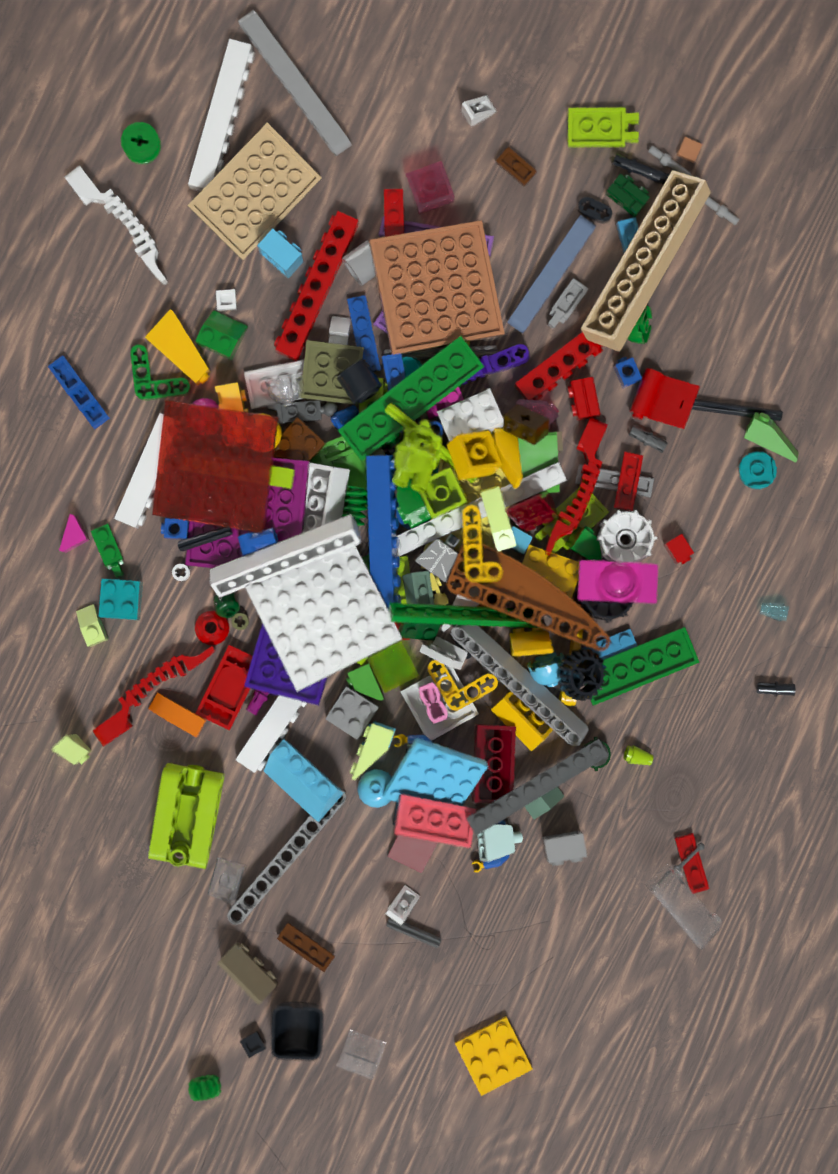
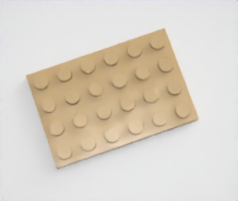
M267 122L187 206L237 256L244 260L263 238L315 186L321 177Z

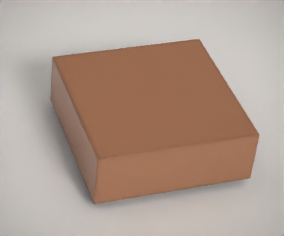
M685 137L677 156L695 163L703 144Z

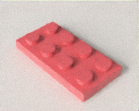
M400 795L394 834L470 848L473 830L466 818L476 813V809Z

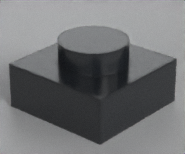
M258 1031L240 1040L249 1058L267 1048Z

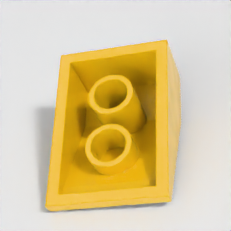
M524 628L513 629V633H509L511 656L553 653L547 630L532 628V631L525 632Z

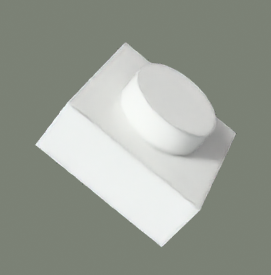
M235 289L216 291L218 311L237 310Z

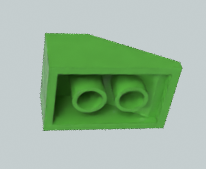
M557 432L548 433L535 446L518 438L522 479L558 463ZM559 484L545 491L548 493L560 492Z

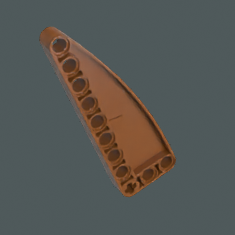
M464 543L462 544L447 582L448 589L453 594L597 651L608 649L610 638L578 604L541 575L506 554L482 544L483 563H498L502 567L503 576L496 582L474 583L469 581L465 572L459 571V565L465 562ZM476 549L473 554H468V556L474 559L478 557L479 551ZM492 567L489 570V576H498L499 569ZM473 568L469 572V576L472 578H476L480 574L477 568ZM457 580H459L461 587H457L456 590H454L452 583H456ZM471 588H479L480 593L477 597L470 596L469 591ZM489 595H497L498 600L495 604L487 602ZM513 601L516 604V608L513 611H507L505 609L507 602ZM530 608L534 611L532 618L528 619L523 616L525 609ZM546 615L552 618V623L548 626L541 623L542 617ZM564 622L570 625V630L567 633H562L559 630V626ZM580 630H586L589 633L586 640L578 638L577 634ZM604 637L607 640L606 646L598 647L596 639Z

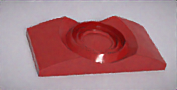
M231 645L228 646L195 713L196 715L229 731L231 730L251 690L244 685L253 658L252 655Z

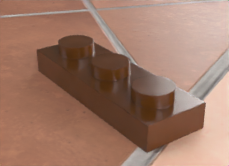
M289 922L277 937V940L322 972H325L335 958L333 953Z

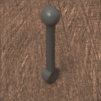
M699 843L697 848L683 862L673 867V871L680 873L681 868L697 852L705 848L704 844Z

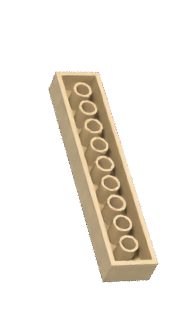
M672 170L584 322L581 330L587 340L619 352L621 351L711 193L706 180Z

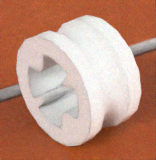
M177 564L172 570V575L178 581H185L190 576V569L184 564ZM178 568L186 569V571H184L186 573L184 577H178L176 575L178 574V572H176Z

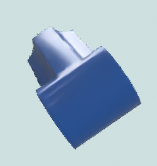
M271 528L257 533L252 532L238 536L242 556L277 544L278 536L275 529Z

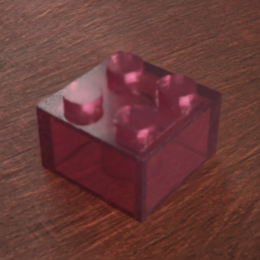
M442 161L406 173V182L418 214L454 202L455 196Z

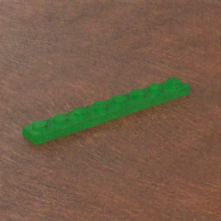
M389 603L388 607L391 622L539 628L488 607ZM505 608V609H506L507 611H513L515 608ZM525 609L523 612V616L528 619L534 615L532 609Z

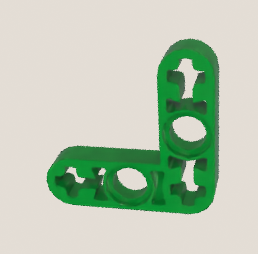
M135 345L131 349L134 389L139 399L154 400L185 396L190 392L191 385L185 378L152 381L148 350L143 345ZM138 349L145 352L141 358L142 362L146 361V364L140 363L135 365V362L139 363V358L135 355V353H138ZM141 367L147 370V374L143 378L137 376V370ZM180 382H183L184 385H187V387L184 388L183 392H181V390L177 388L174 389L175 393H172V387L170 383H173L174 387L180 386ZM166 384L168 386L167 393L160 394L158 392L159 385ZM151 385H154L156 395L153 396V392H147L146 396H143L139 391L144 386L147 390L152 389Z

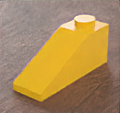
M494 428L491 436L502 463L500 468L513 488L518 489L522 480L518 437L503 431V429Z

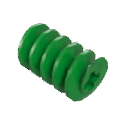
M347 486L352 489L345 492L350 499L344 500L349 506L343 507V510L348 513L341 515V517L344 518L352 515L357 526H363L365 523L360 519L366 517L361 511L368 509L363 505V503L368 502V499L364 497L368 495L367 490Z

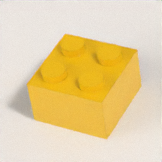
M490 431L460 434L447 444L459 480L491 476L502 466Z

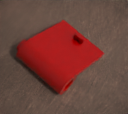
M645 368L630 408L632 417L639 420L647 418L685 429L700 386L670 378L656 370Z

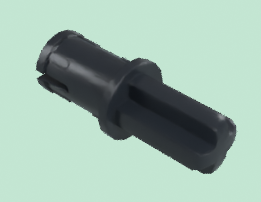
M775 681V683L758 682L756 685V692L758 694H774L776 697L778 695L795 696V684H780L778 681Z

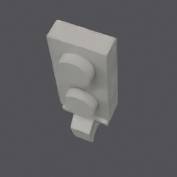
M573 278L552 307L550 315L553 317L547 326L554 330L559 321L564 324L589 288Z

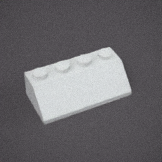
M310 463L303 533L342 518L349 469Z

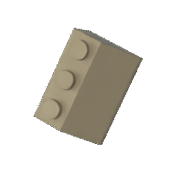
M237 941L221 957L217 964L260 1005L277 986L278 982L276 980L278 978L272 971L269 970L267 972L262 967L264 964L258 957L253 958L249 954L250 949L244 943L240 944Z

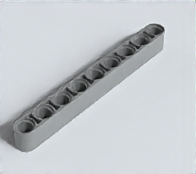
M252 10L239 19L238 23L332 153L338 156L349 148L352 144L258 14Z
M454 626L451 630V635L464 649L568 744L572 746L580 745L588 733V727L547 688L538 684L523 666L479 626Z
M342 788L339 789L344 792L343 800L336 802L330 808V815L327 817L323 816L319 822L310 815L233 905L227 916L230 923L238 925L246 919L346 800V792ZM308 822H316L318 829L310 831L307 828ZM302 836L305 839V844L303 846L296 845L295 837ZM290 851L293 857L291 860L286 861L283 859L282 853ZM270 867H279L280 874L272 875ZM260 880L265 881L267 889L260 890L257 887V882ZM245 896H253L255 903L252 905L246 904ZM239 910L242 913V918L239 920L234 919L232 912Z

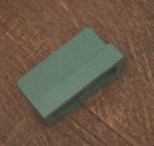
M429 571L403 575L407 604L434 605Z

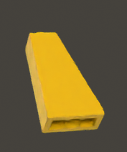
M170 309L145 338L197 386L200 383L204 384L210 377V370L177 316Z

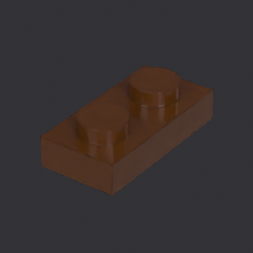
M509 147L496 160V164L524 187L537 173L531 165Z

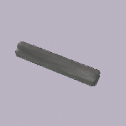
M391 917L388 919L387 927L433 947H439L441 943L440 937L405 922L400 925Z

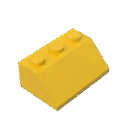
M509 691L491 709L506 726H516V736L530 751L542 743L553 731L548 724L512 691Z

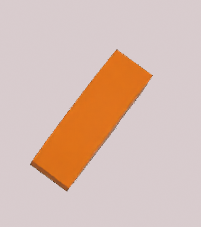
M158 692L148 708L153 713L194 737L199 736L207 722L206 719Z

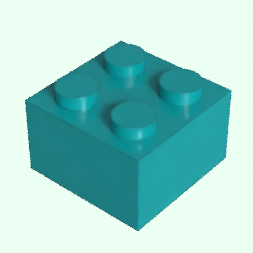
M101 579L99 617L140 620L143 582Z

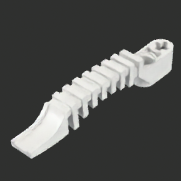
M80 166L67 174L65 179L86 206L91 202L105 204L104 208L108 213L112 212L117 219L120 218L134 238L133 242L137 246L134 250L138 256H141L150 271L164 285L168 283L157 266V256L159 254L156 249L157 245L143 225L140 224L137 217L133 215L125 203H122L118 195L115 196L111 189L106 193H100Z

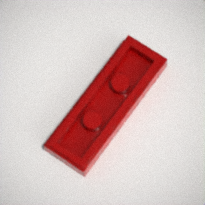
M624 452L614 509L633 512L644 455Z
M690 833L674 838L680 860L683 862L697 848L694 834ZM697 852L683 866L690 894L709 889L700 854Z

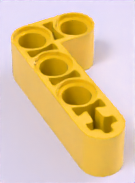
M469 505L463 510L466 577L474 583L499 581L503 576L502 567L494 562L483 563L480 510L475 505ZM472 510L477 514L474 516V524L478 523V525L471 524V519L467 516ZM472 529L478 531V536L475 539H470L467 536L468 532ZM477 549L479 551L478 557L470 558L468 556L469 551ZM492 567L498 568V576H489V570ZM473 568H477L480 571L479 576L476 578L469 576V572Z

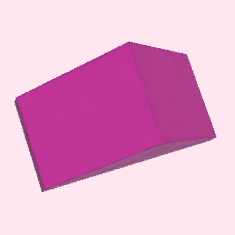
M72 514L69 515L59 551L64 553L89 541L77 516Z

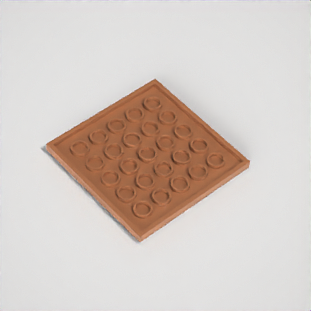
M482 220L369 240L392 355L449 345L459 336H462L465 342L505 334Z

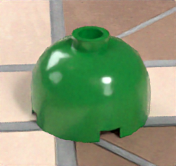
M649 306L645 307L627 338L630 342L638 344L648 342L652 325H649V319H652V310Z

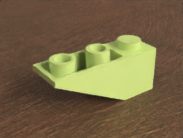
M373 723L371 727L367 726L363 736L367 738L364 745L360 744L357 755L360 756L358 764L353 763L350 774H353L352 779L355 780L388 750L394 731Z

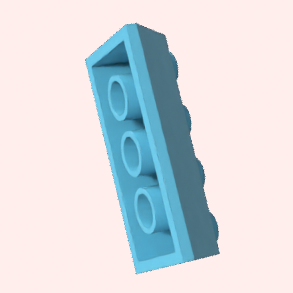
M283 739L270 754L264 772L317 822L322 819L344 794L342 790L286 740Z

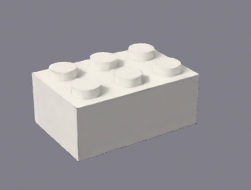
M490 389L437 412L449 442L460 434L490 431L492 435L494 428L503 429L504 427L503 417Z

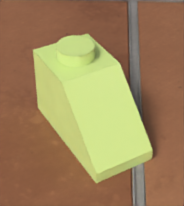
M95 604L76 611L80 630L87 646L92 647L108 640Z

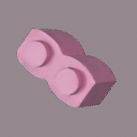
M432 682L420 687V697L424 704L427 705L429 719L434 724L447 719V710L440 701V693L437 686Z

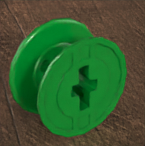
M144 122L130 124L121 136V146L126 156L132 162L147 164L154 161L159 155L161 141L156 130L150 124ZM143 140L145 144L142 143V146H139L137 143Z

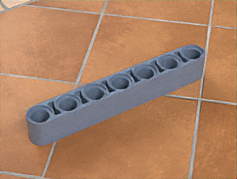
M579 216L507 323L521 333L525 332L596 228V225L583 216Z

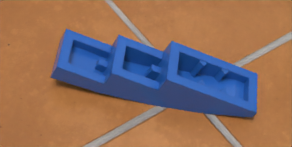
M63 355L48 366L94 429L110 419Z

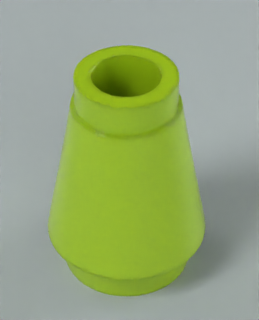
M634 745L627 746L623 756L624 761H627L628 764L651 766L654 758L652 754Z

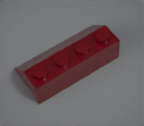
M475 724L474 757L487 761V768L472 790V802L492 803L514 790L516 726Z

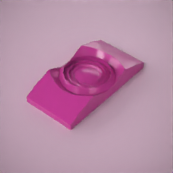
M580 561L578 600L657 604L658 564Z

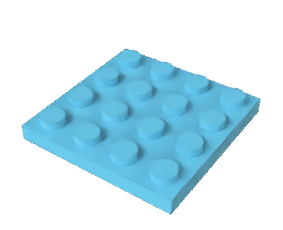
M416 738L385 788L383 798L399 803L400 795H407L462 806L486 770L487 761Z

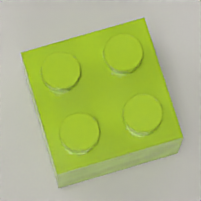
M453 467L431 476L426 491L420 492L432 519L469 502Z

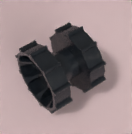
M580 600L578 605H582L591 618L604 620L605 623L612 622V619L628 616L627 612L634 604L631 602Z

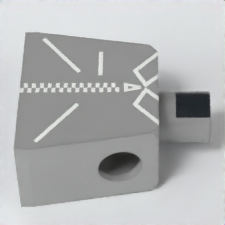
M450 534L445 542L437 538L416 559V562L444 582H447L459 554L454 548L460 539L453 534Z

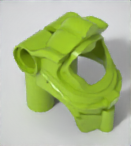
M423 420L420 426L411 429L404 428V440L396 446L397 450L394 460L397 469L392 482L397 486L406 487L409 479L412 478L411 488L419 492H425L432 471L439 464L442 440L440 436L432 432L428 421Z

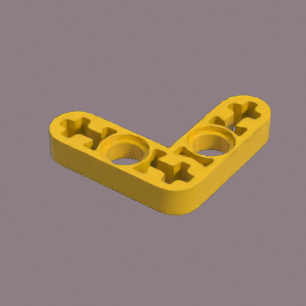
M433 660L428 665V672L448 707L455 711L464 708L493 691L498 685V680L494 675L486 674L459 690L443 663ZM434 663L441 665L442 668L439 669L441 674L444 672L447 674L446 677H442L438 682L435 679L439 677L438 674L431 672L432 664ZM486 677L489 679L493 678V687L486 686L483 688L485 692L481 693V689L476 683L480 681L482 685L486 682ZM443 680L451 682L452 687L450 690L444 691L441 689L440 684ZM471 686L476 687L478 690V694L474 698H470L467 695V689ZM463 691L464 696L469 701L465 703L463 699L459 702V707L451 706L452 697L460 698L461 695L459 693Z

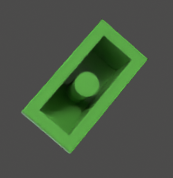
M369 664L348 672L349 677L346 680L350 689L354 687L357 692L380 701L384 699Z

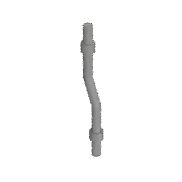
M654 146L648 151L658 158L665 167L667 165L674 171L692 176L689 171L672 160L669 154H664ZM710 197L707 198L705 204L716 211L719 217H724L734 225L737 224L740 219L730 213L727 207L723 204L719 205Z

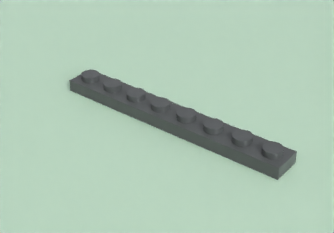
M597 739L467 817L466 820L474 834L478 835L609 755L600 740Z

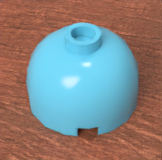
M556 652L538 656L533 664H531V661L528 662L529 673L538 684L554 687L558 685L557 682L561 679L557 676V674L561 673L558 667L563 666L561 660L565 659L563 653L557 656Z
M373 769L361 776L357 792L364 804L380 808L386 806L391 801L383 798V792L392 779L390 774L383 770Z

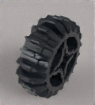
M589 649L572 650V654H566L567 660H561L563 666L558 667L561 673L557 674L561 679L557 683L562 685L560 690L565 692L567 697L580 701L590 700L592 696L598 695L597 690H603L601 684L606 683L603 678L608 674L603 672L606 668L602 664L604 660L599 658L597 653Z

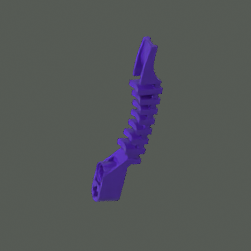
M518 344L490 356L485 355L483 359H479L484 367L468 380L474 381L477 380L476 377L480 376V378H483L487 374L506 371L522 365L530 359V352L525 345ZM519 350H522V352H526L523 354V358L516 356L519 354ZM501 357L508 358V363L504 366L498 364V360Z

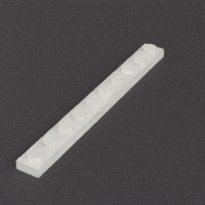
M558 462L523 478L518 489H514L511 484L501 488L500 491L505 508L567 481L560 463ZM482 497L396 536L399 537L397 556L404 555L437 538L463 528V510L469 505L478 507L481 519L487 517ZM473 510L470 511V514H467L471 519V524L474 523V516L477 515Z

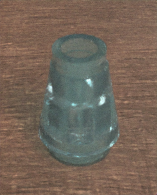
M762 603L760 614L779 622L781 620L786 621L789 606H785V603Z

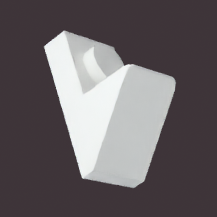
M332 316L328 343L348 345L351 318Z
M404 885L388 907L386 915L402 925L420 896Z

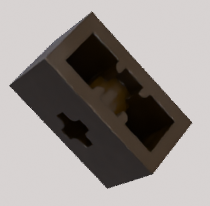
M517 404L504 415L503 431L535 446L548 435L549 419Z

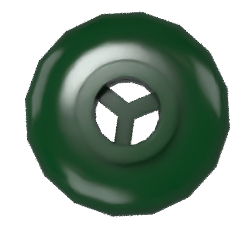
M235 592L222 597H218L216 594L213 597L215 611L220 617L231 618L240 610L239 600Z

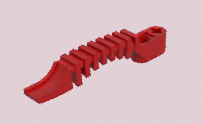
M590 417L577 446V450L583 452L588 465L584 464L581 473H583L576 499H573L571 506H567L565 513L560 512L553 528L545 553L549 557L556 542L561 537L572 534L573 530L577 529L590 502L603 462L596 459L595 454L608 424Z
M211 646L203 653L193 657L182 654L178 657L174 656L170 658L172 661L164 662V666L155 668V672H150L147 674V678H142L140 684L133 686L134 689L126 691V698L122 696L118 699L122 704V710L92 731L102 746H106L133 727L129 720L131 707L133 705L135 707L141 705L136 696L139 695L141 699L147 697L143 688L150 692L153 690L151 682L154 686L161 684L157 677H160L162 682L167 681L166 671L171 678L177 677L172 668L173 666H175L179 675L184 677L187 674L180 663L181 661L184 662L188 671H191L209 658L216 651L215 647Z

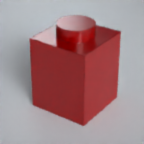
M683 534L664 544L675 564L681 562L683 565L692 559L690 555L694 554V551Z

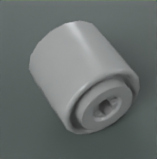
M368 240L342 258L347 270L359 285L363 286L376 276Z

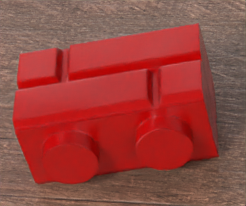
M588 377L570 381L567 392L569 398H573L574 405H571L572 416H576L577 420L600 416L594 378Z

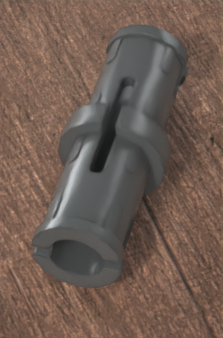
M633 425L629 436L639 440L644 446L648 445L663 453L668 444L667 441L653 435V432H647L636 425Z

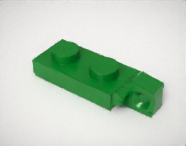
M106 524L90 531L107 569H112L115 577L124 575L120 566L124 564V558L110 525Z

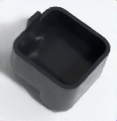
M293 1001L280 1003L274 1008L272 1014L271 1053L276 1059L312 1061L320 1057L323 1048L324 1011L322 1007L315 1003Z

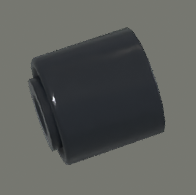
M365 359L354 363L336 378L353 404L367 401L378 393L382 386Z

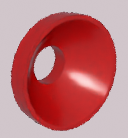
M216 611L204 612L196 620L195 633L202 643L218 645L228 637L230 630L228 619L220 617ZM209 622H214L217 626L216 631L212 634L208 633L205 629L206 624Z

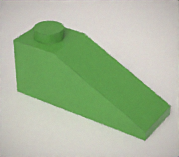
M755 412L745 431L744 438L796 462L799 452L768 415Z

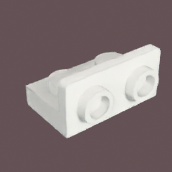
M436 637L430 646L422 644L419 651L448 667L460 670L468 654L467 651L440 637Z

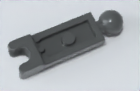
M320 400L269 404L267 406L270 411L277 412V416L274 419L279 424L293 423L297 417L303 422L322 420V414L332 417L338 411V407L334 402H327L324 406H321Z

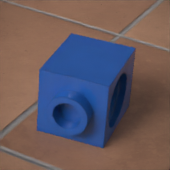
M624 357L616 361L617 364L614 366V370L622 388L637 383L642 379L633 357L630 359ZM629 367L632 370V374L629 376L624 375L622 368Z
M165 518V523L161 524V534H164L166 539H188L190 521L187 519ZM174 524L180 526V531L177 534H172L170 531L171 526Z

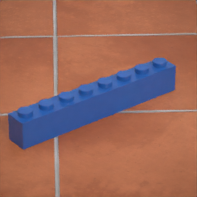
M394 455L366 456L370 576L388 610L389 603H401V596L398 595L401 579L397 569L400 566V558L397 556L399 537H396V529L399 527V520L396 517L398 501L395 498L397 485L392 482L394 471H396L397 467L394 464Z

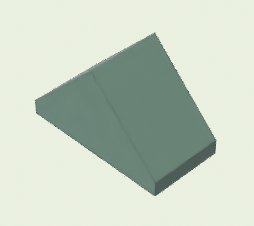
M556 787L526 805L525 808L532 818L536 819L553 808L564 795Z

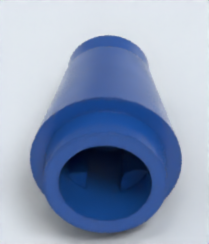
M355 405L335 412L330 417V420L338 430L357 416L359 411Z

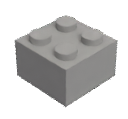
M346 686L325 719L358 740L379 707Z
M581 831L542 837L546 860L552 866L562 865L565 860L580 862L583 861V857H587L584 836Z

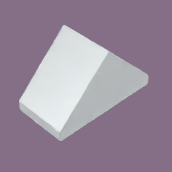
M487 96L462 103L461 111L471 127L496 112Z

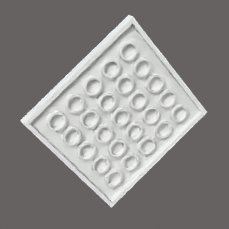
M355 545L245 587L297 692L402 640L394 622H391L389 612Z

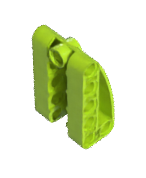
M166 764L161 778L149 859L170 862L174 866L188 865L202 869L207 868L225 773L204 770V767L198 765ZM175 852L182 853L184 858H177Z

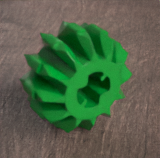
M216 1075L196 1077L188 1083V1092L190 1098L194 1101L214 1099L221 1093V1081H219V1077Z

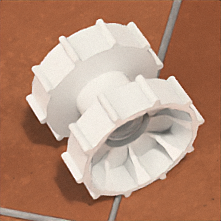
M618 510L608 521L604 520L599 525L601 528L597 540L600 542L602 558L607 562L638 563L651 556L650 551L653 547V542L657 539L653 535V530L650 526L651 521H647L644 517L637 514V510L622 513ZM621 535H627L630 538L628 545L621 543Z

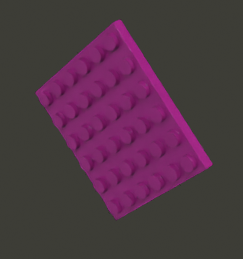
M196 451V453L295 469L293 487L289 489L194 472L188 538L226 525L231 526L233 534L187 550L185 565L215 568L243 557L238 541V536L243 534L257 533L274 528L279 543L303 533L310 461Z

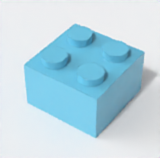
M272 229L257 245L260 254L287 278L304 262L302 250L295 243L290 244L287 236L280 230L276 232Z

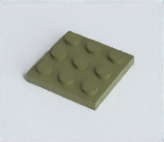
M306 340L300 398L353 404L336 378L345 369L363 359L364 347Z

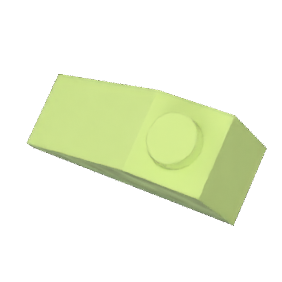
M499 485L481 490L480 493L497 551L516 546L508 515L505 513L506 508Z
M77 734L67 735L52 748L55 753L74 765L79 762L82 765L90 758L88 754L92 751Z

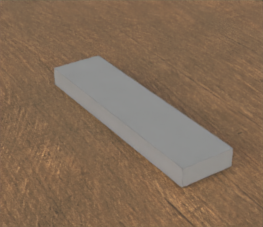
M581 464L578 465L575 484L580 485L583 473H581L583 465ZM601 468L595 487L617 491L620 472ZM640 476L636 495L650 498L654 478Z

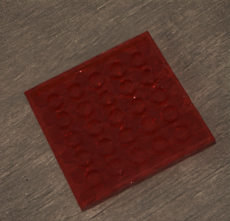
M165 400L152 515L263 533L266 523L279 417Z

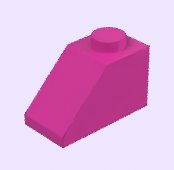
M459 387L426 411L429 420L439 417L438 411L464 400Z

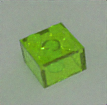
M402 641L367 659L384 693L419 676Z

